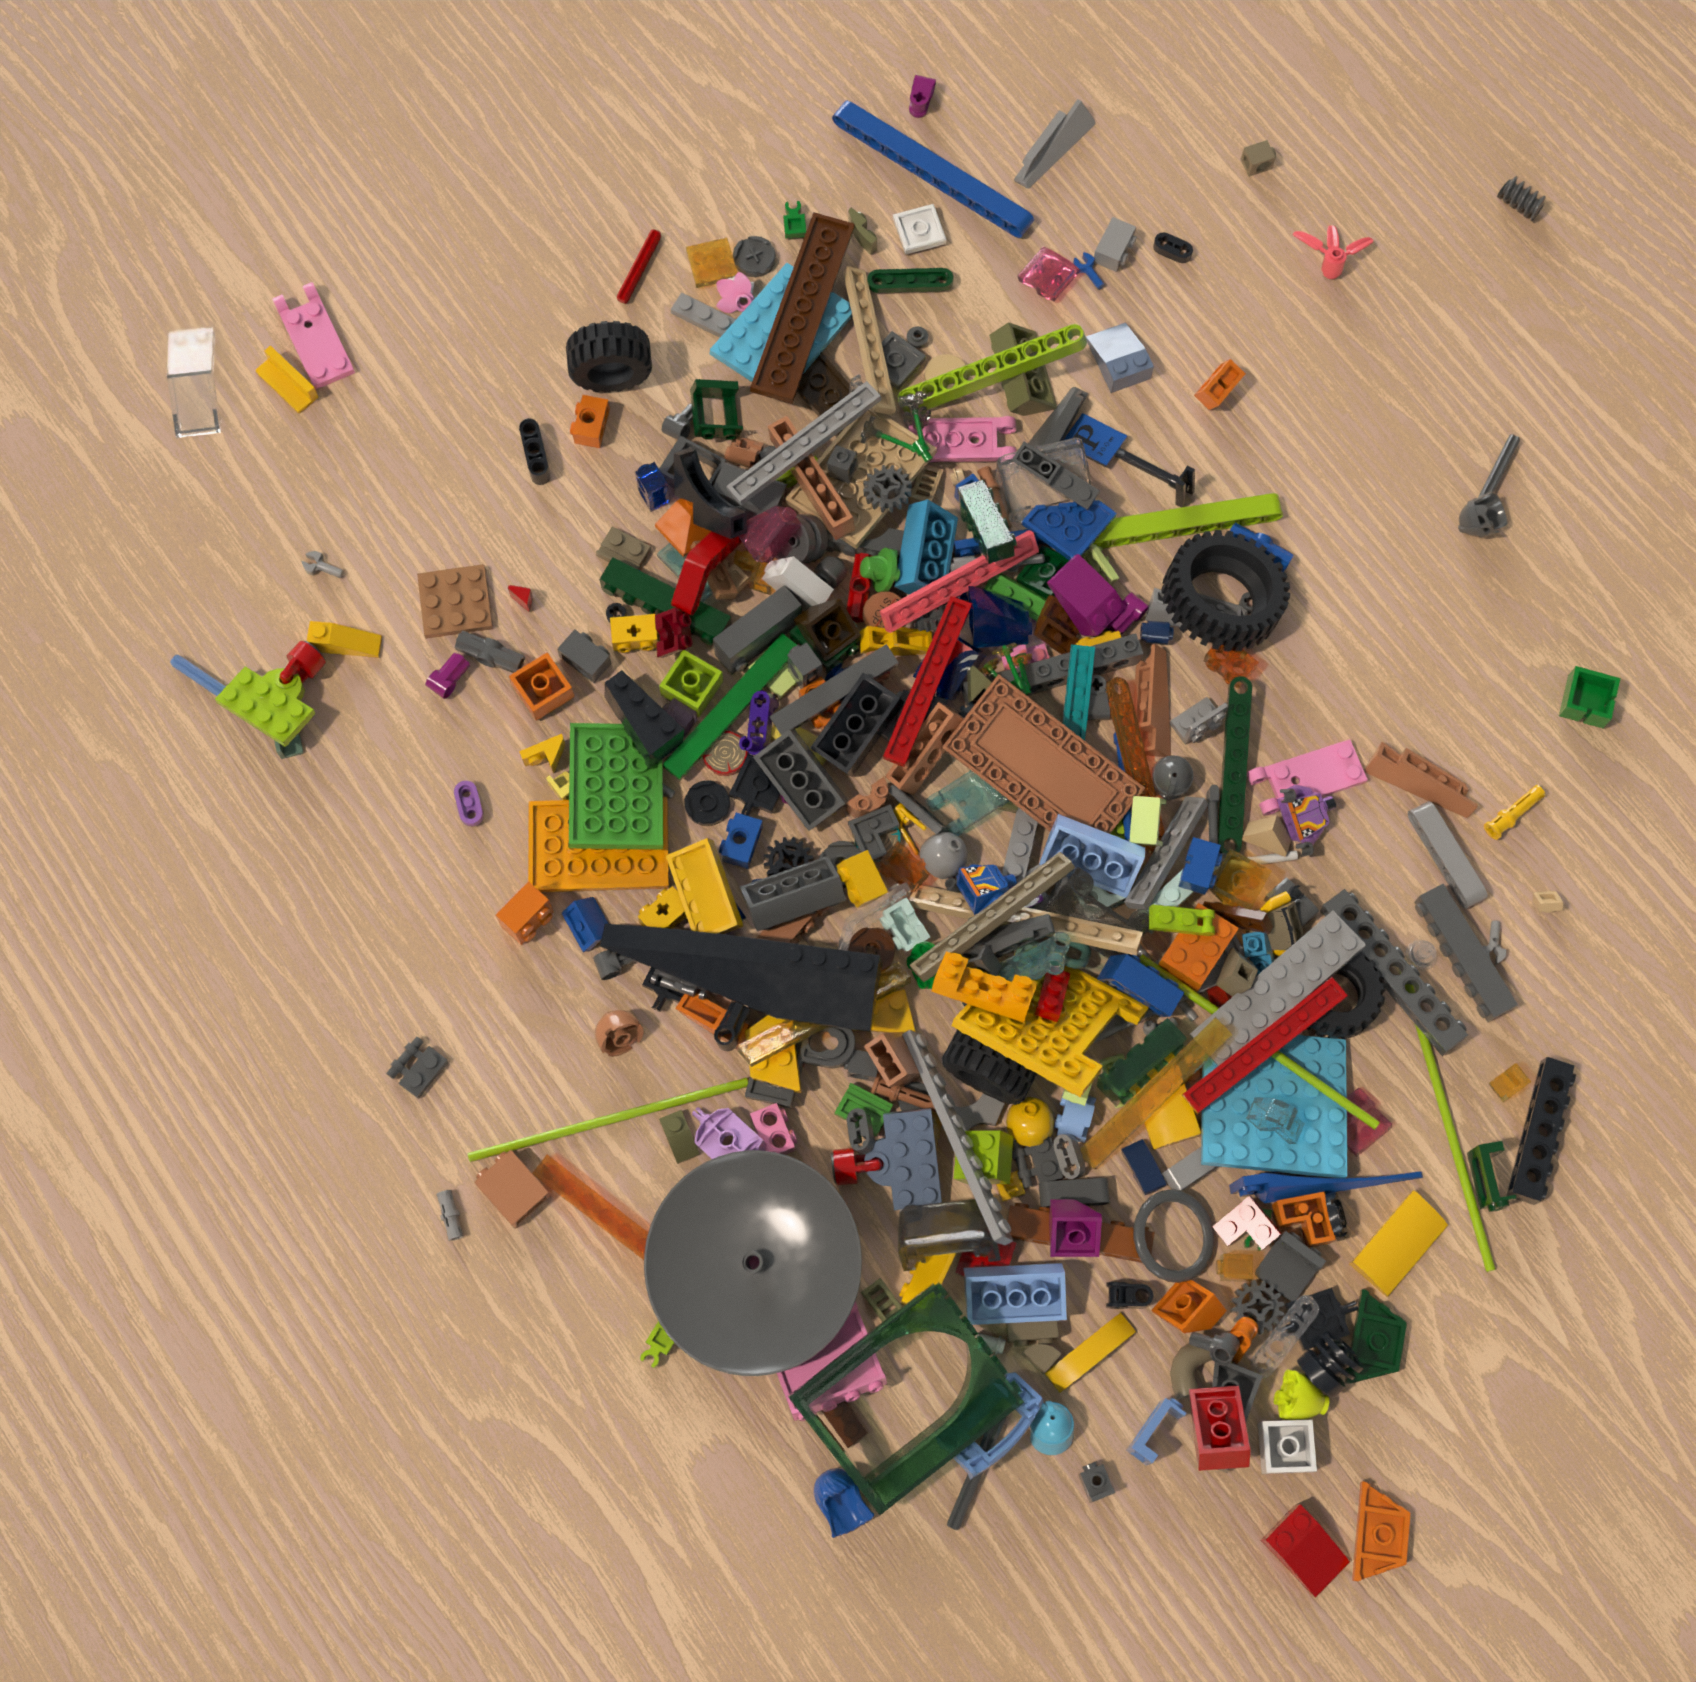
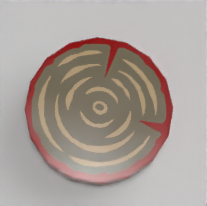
M725 731L703 755L702 758L705 766L719 776H730L739 772L748 755V751L742 750L739 746L741 737L732 731Z

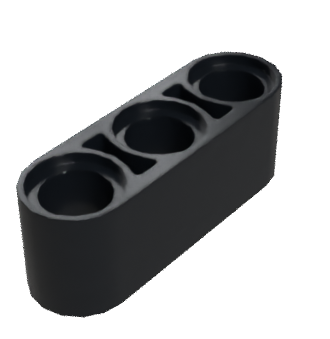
M527 418L520 423L519 431L530 477L535 484L544 485L550 480V470L540 428L536 420ZM527 431H535L532 434H526ZM533 450H539L536 454L530 453ZM538 469L544 470L542 473H535Z

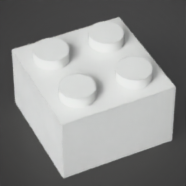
M1313 1420L1262 1421L1258 1423L1262 1474L1312 1473L1317 1471Z

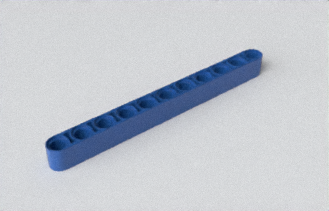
M844 101L832 116L833 122L840 129L1014 237L1021 238L1034 222L1032 214L853 102Z

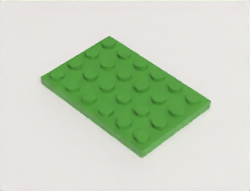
M570 723L569 848L663 849L662 760L648 769L643 756L639 754L635 748V743L624 730L623 724Z

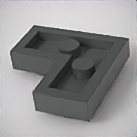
M891 805L848 821V826L860 853L868 850L873 862L887 857V852L880 839V835L899 828V822Z

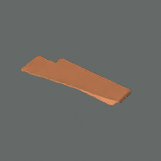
M1153 644L1150 647L1151 654L1145 661L1140 660L1136 666L1132 729L1140 732L1137 754L1166 757L1171 755L1166 650Z
M1381 742L1365 767V773L1465 818H1468L1478 807L1477 803L1468 798L1467 792L1469 789L1464 782L1408 748L1400 755L1387 744Z

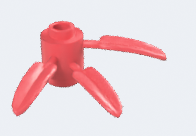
M1333 225L1328 226L1327 229L1328 250L1322 247V241L1302 231H1295L1293 233V236L1314 250H1320L1325 254L1321 270L1328 279H1336L1342 274L1347 255L1358 253L1374 241L1370 237L1361 238L1347 245V251L1345 252L1339 248L1338 231Z

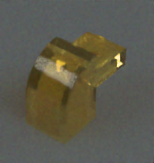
M763 549L760 550L758 556H755L750 551L741 552L737 550L734 556V564L740 569L752 572L749 580L750 589L772 595L773 588L762 580V577L766 573L764 570L767 564L774 561L773 557Z

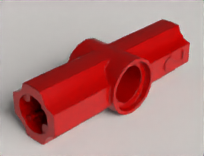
M867 553L855 554L850 581L847 611L855 623L864 622L862 618L863 607L870 594L871 579L863 578L860 574L862 560L865 557H872ZM857 585H863L865 589L863 591H857L854 589V587Z

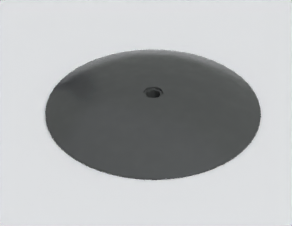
M761 1150L739 1151L718 1156L701 1164L685 1175L670 1190L659 1206L650 1225L644 1252V1276L648 1298L660 1325L680 1349L701 1364L717 1371L740 1376H762L783 1372L804 1363L824 1349L834 1339L850 1315L857 1298L862 1273V1251L857 1226L851 1211L836 1188L823 1175L802 1161L776 1152ZM753 1256H757L760 1263L758 1268L753 1270L749 1262Z

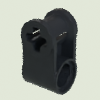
M1106 1283V1287L1109 1288L1106 1308L1145 1309L1150 1305L1154 1297L1152 1289L1144 1284ZM1116 1290L1118 1291V1301L1116 1300ZM1142 1290L1146 1292L1148 1301L1145 1303L1138 1302L1135 1298L1137 1291Z

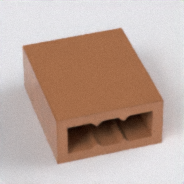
M904 1032L882 1033L864 1045L888 1087L908 1085L921 1077L902 1035Z
M510 1150L507 1153L504 1151L494 1160L496 1163L489 1169L486 1167L477 1174V1180L474 1183L515 1229L549 1199L551 1195Z

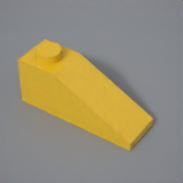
M310 621L306 641L315 646L321 653L379 658L382 635L330 622Z

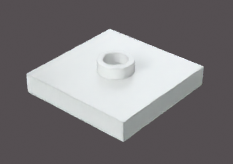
M934 204L893 214V221L905 255L946 244L947 240Z

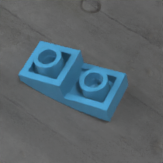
M1261 932L1242 934L1245 957L1249 958L1258 969L1257 976L1275 961L1266 933Z

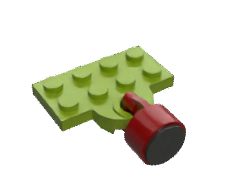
M299 641L286 655L289 663L285 668H277L267 672L264 676H260L245 666L215 698L217 704L286 747L316 714L314 709L301 702L305 693L303 683L307 678L312 679L326 664L324 655L307 641Z

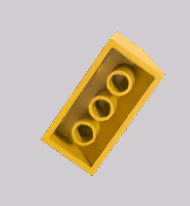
M942 1212L940 1218L935 1216L930 1230L934 1232L930 1240L925 1238L920 1248V1252L923 1253L920 1262L914 1261L909 1272L913 1277L909 1284L904 1283L899 1296L903 1297L901 1304L928 1316L968 1229L970 1220Z

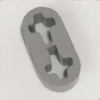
M1072 1134L1058 1135L1054 1140L1053 1146L1063 1176L1068 1179L1080 1178L1085 1173L1086 1168L1076 1137ZM1068 1141L1069 1146L1063 1148L1062 1144ZM1075 1164L1077 1169L1071 1171L1070 1167Z

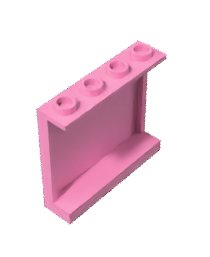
M856 1301L843 1327L824 1349L804 1363L777 1373L794 1421L799 1419L800 1421L808 1420L816 1412L833 1410L837 1407L838 1403L843 1401L853 1402L859 1399L861 1394L868 1391L870 1393L878 1392L884 1388L883 1385L887 1384L886 1376L882 1371L865 1329Z

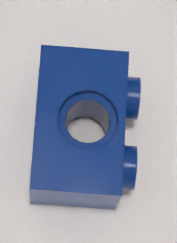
M737 812L734 819H729L726 832H729L727 839L722 840L719 847V853H721L723 862L749 869L763 829L762 820ZM742 836L746 841L743 844H736L734 839Z

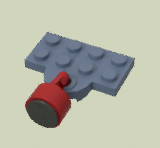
M931 1108L883 1113L885 1137L877 1139L873 1149L867 1154H856L853 1148L835 1149L831 1153L833 1179L837 1186L858 1184V1173L867 1172L874 1182L881 1186H891L894 1210L942 1205Z

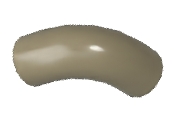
M1188 1343L1176 1354L1172 1362L1170 1376L1177 1400L1188 1397L1189 1389H1199L1195 1379V1372L1198 1366L1212 1361L1209 1355L1210 1351Z

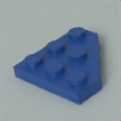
M1095 500L1088 511L1074 502L1059 503L1055 506H1045L1044 504L1036 505L1023 519L1021 525L1034 532V535L1070 561L1076 554L1082 556L1114 520L1117 513L1100 500Z

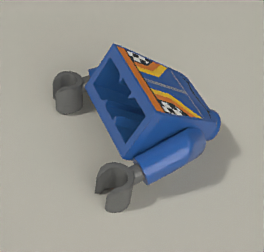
M976 864L959 868L958 875L956 876L957 879L949 878L945 881L947 891L962 893L974 915L978 914L1006 893L1008 889L1017 884L1014 874L1003 876L996 865L982 866Z

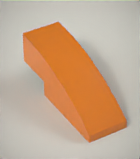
M697 993L694 997L684 994L675 1008L713 1035L727 1012L726 1009L706 998L704 1000L699 999V994ZM747 1023L744 1024L738 1037L737 1049H740L746 1040L745 1031L750 1028V1025ZM724 1034L721 1039L728 1042L732 1035Z

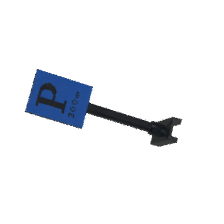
M1084 413L1081 414L1061 442L1063 446L1106 468L1112 459L1117 457L1162 480L1169 487L1176 490L1175 505L1181 508L1185 506L1186 492L1191 495L1195 492L1194 468L1187 465L1180 476L1172 475L1121 449L1127 440V435Z

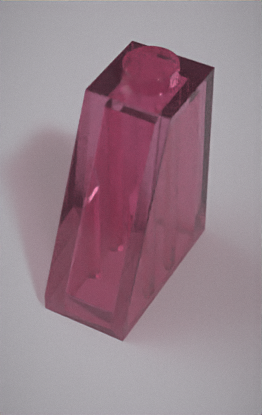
M774 506L747 520V533L738 537L755 561L769 563L777 556L801 526V523L796 517V512L790 507Z

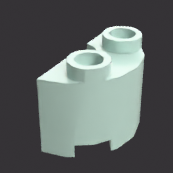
M907 897L882 912L883 916L879 918L884 929H889L892 933V939L898 951L903 949L907 952L916 944L930 938L924 925L917 918L915 910Z

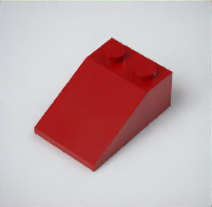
M1239 1386L1189 1389L1198 1470L1249 1467L1250 1445Z
M1301 1504L1294 1505L1260 1540L1314 1598L1350 1562L1321 1525Z

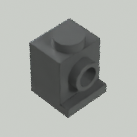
M1096 1462L1082 1467L1084 1472L1078 1475L1090 1503L1115 1493L1104 1464L1098 1466ZM1094 1476L1100 1477L1101 1484L1099 1486L1093 1484L1092 1479Z

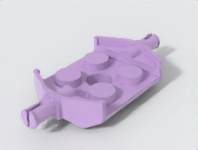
M699 1107L695 1109L699 1114L695 1111L692 1112V1115L700 1121V1126L695 1135V1144L711 1159L732 1152L747 1150L765 1151L766 1143L729 1108L718 1109L710 1115H706ZM732 1135L733 1142L730 1145L724 1146L723 1139L726 1136Z

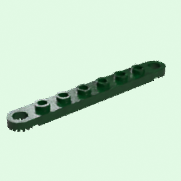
M1244 676L1235 677L1228 685V709L1225 720L1218 844L1221 845L1219 852L1225 853L1229 857L1237 855L1242 848L1252 701V683ZM1241 682L1245 685L1246 691L1244 694H1239L1235 691V683ZM1226 839L1233 840L1235 844V849L1232 852L1224 848V841Z

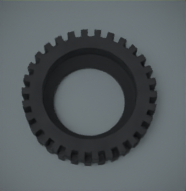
M1215 530L1213 535H1211L1210 531H1205L1202 536L1198 533L1193 536L1192 540L1190 538L1187 539L1184 545H1181L1165 573L1161 593L1164 594L1162 598L1163 604H1168L1166 607L1167 613H1174L1171 620L1174 624L1181 622L1182 625L1179 629L1183 633L1189 630L1191 632L1189 638L1195 640L1198 636L1202 639L1201 645L1206 646L1208 642L1213 643L1212 649L1216 650L1221 645H1224V651L1230 652L1233 646H1235L1237 652L1242 651L1245 646L1247 650L1253 648L1255 644L1258 646L1271 635L1288 607L1290 583L1285 582L1288 578L1286 572L1280 573L1283 568L1280 562L1274 564L1276 556L1273 553L1267 556L1265 554L1267 548L1264 545L1258 548L1254 546L1257 542L1256 540L1251 538L1249 542L1244 541L1245 535L1240 533L1235 538L1232 531H1227L1225 536H1222L1221 530ZM1207 572H1219L1232 576L1246 587L1252 598L1253 609L1251 615L1236 616L1216 610L1199 596L1192 581L1197 576Z

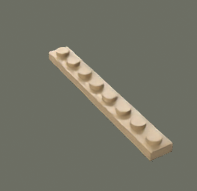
M847 266L843 274L866 381L881 395V401L872 407L873 412L893 415L896 411L866 271Z

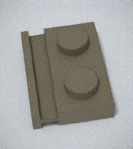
M611 527L601 543V547L596 551V556L607 562H610L612 557L639 569L650 553L651 546Z

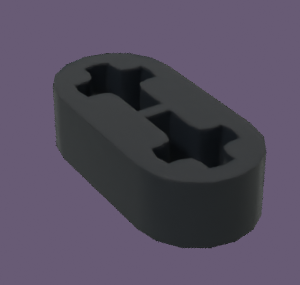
M1165 232L1159 233L1155 237L1153 249L1156 253L1178 263L1189 262L1193 253V247L1189 242ZM1163 241L1167 242L1164 246L1160 245ZM1182 250H1186V253L1183 255L1179 254Z

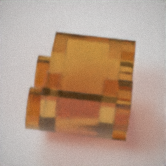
M899 841L880 860V873L889 879L891 877L896 881L897 888L905 894L909 891L915 892L931 874L924 867L925 864L916 859L910 850Z

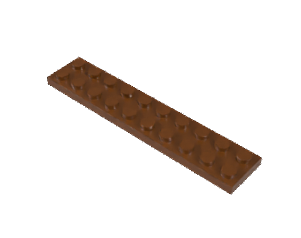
M813 212L754 375L750 392L793 404L853 234L854 223Z

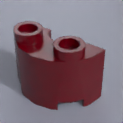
M676 607L655 615V629L660 635V641L656 643L658 658H664L681 652L693 645L690 629L691 618L687 613L683 614Z

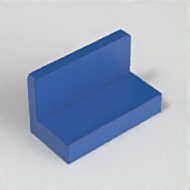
M594 897L575 900L561 913L582 952L590 951L601 941L604 924H609Z

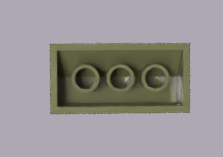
M1008 322L989 335L992 343L991 348L994 354L1037 338L1036 331ZM1033 352L1029 356H1035L1038 352ZM1017 360L1010 361L1009 365L1016 363ZM1045 365L1002 381L1007 406L1012 413L1026 416L1057 408Z

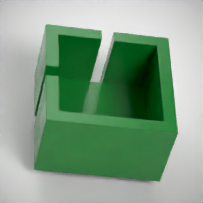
M1575 666L1567 677L1559 716L1577 722L1584 719L1583 723L1603 729L1612 719L1616 702L1614 699L1617 697L1621 678Z

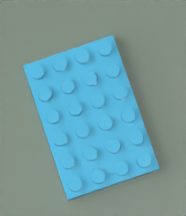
M786 263L710 348L709 354L751 382L753 381L793 270V266L789 263ZM834 292L831 293L804 372L853 317L850 303Z

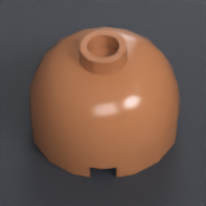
M625 1010L605 1013L595 1028V1039L603 1054L607 1053L611 1057L629 1052L633 1049L629 1045L633 1044L636 1040L639 1043L644 1035V1028L639 1020L632 1013Z

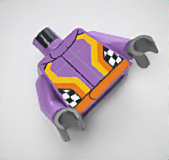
M1293 785L1287 789H1280V793H1284V797L1278 798L1277 802L1287 833L1291 840L1301 842L1296 844L1297 849L1302 848L1301 857L1312 855L1314 843L1324 831V827L1330 822L1327 812L1336 808V802L1332 796L1322 799L1320 793L1313 792L1311 788Z

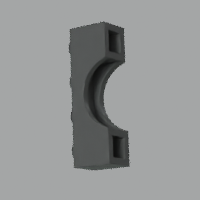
M888 528L878 538L865 539L857 549L840 538L835 541L832 534L826 530L828 538L826 552L839 551L851 557L860 553L877 556L883 548L897 550V565L899 563L903 530Z

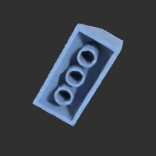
M1058 814L1047 839L1039 865H1043L1057 853L1061 852L1072 861L1075 869L1067 874L1068 876L1127 898L1145 859V847Z
M1062 1263L964 1268L968 1325L1067 1320L1065 1271Z

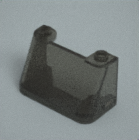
M1076 867L1065 877L1057 881L1043 907V911L1140 931L1143 932V936L1149 931V911L1138 909L1130 915L1128 920L1089 896L1094 886L1093 878L1079 867ZM1089 946L1095 951L1105 956L1106 958H1109L1110 956L1125 954L1122 952Z
M975 1199L919 1206L907 1205L899 1211L898 1254L903 1271L916 1270V1262L921 1260V1263H926V1256L974 1251L975 1257H980V1253L987 1255L989 1262L1001 1261L1000 1243L994 1242Z

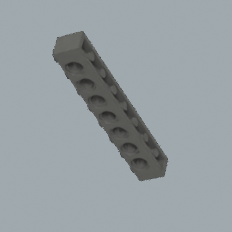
M1137 634L1093 645L1092 647H1095L1092 676L1137 665L1142 660L1144 654ZM1070 652L1024 665L1027 679L1031 686V694L1029 695L1067 685ZM1016 667L1019 677H1022L1020 667ZM1011 669L997 673L1008 682L1015 680ZM992 675L985 676L991 682L995 679ZM964 682L962 687V695L965 704L968 707V686L967 682ZM981 691V692L973 699V703H974V704H976V702H977V701L980 699V697L983 695V693H984L983 691Z
M1343 889L1323 904L1320 912L1326 917L1334 910L1366 944V947L1361 952L1366 954L1364 958L1368 962L1371 959L1375 962L1374 969L1376 972L1381 971L1383 978L1380 982L1385 984V989L1443 1057L1468 1036L1466 1026L1450 1014V1007L1444 1001H1439L1435 996L1434 988L1429 983H1424L1419 977L1418 969L1406 962L1404 959L1405 955L1397 946L1394 947L1389 941L1388 934L1373 923L1374 918L1367 910H1362L1358 905L1357 897ZM1343 913H1352L1355 916V920L1349 921L1345 919ZM1366 930L1370 934V938H1362L1359 935V931ZM1374 949H1383L1385 952V956H1377L1374 953ZM1389 967H1398L1401 974L1393 975ZM1405 985H1413L1416 993H1408L1405 990ZM1420 1003H1428L1432 1011H1423ZM1436 1022H1444L1447 1025V1030H1439Z

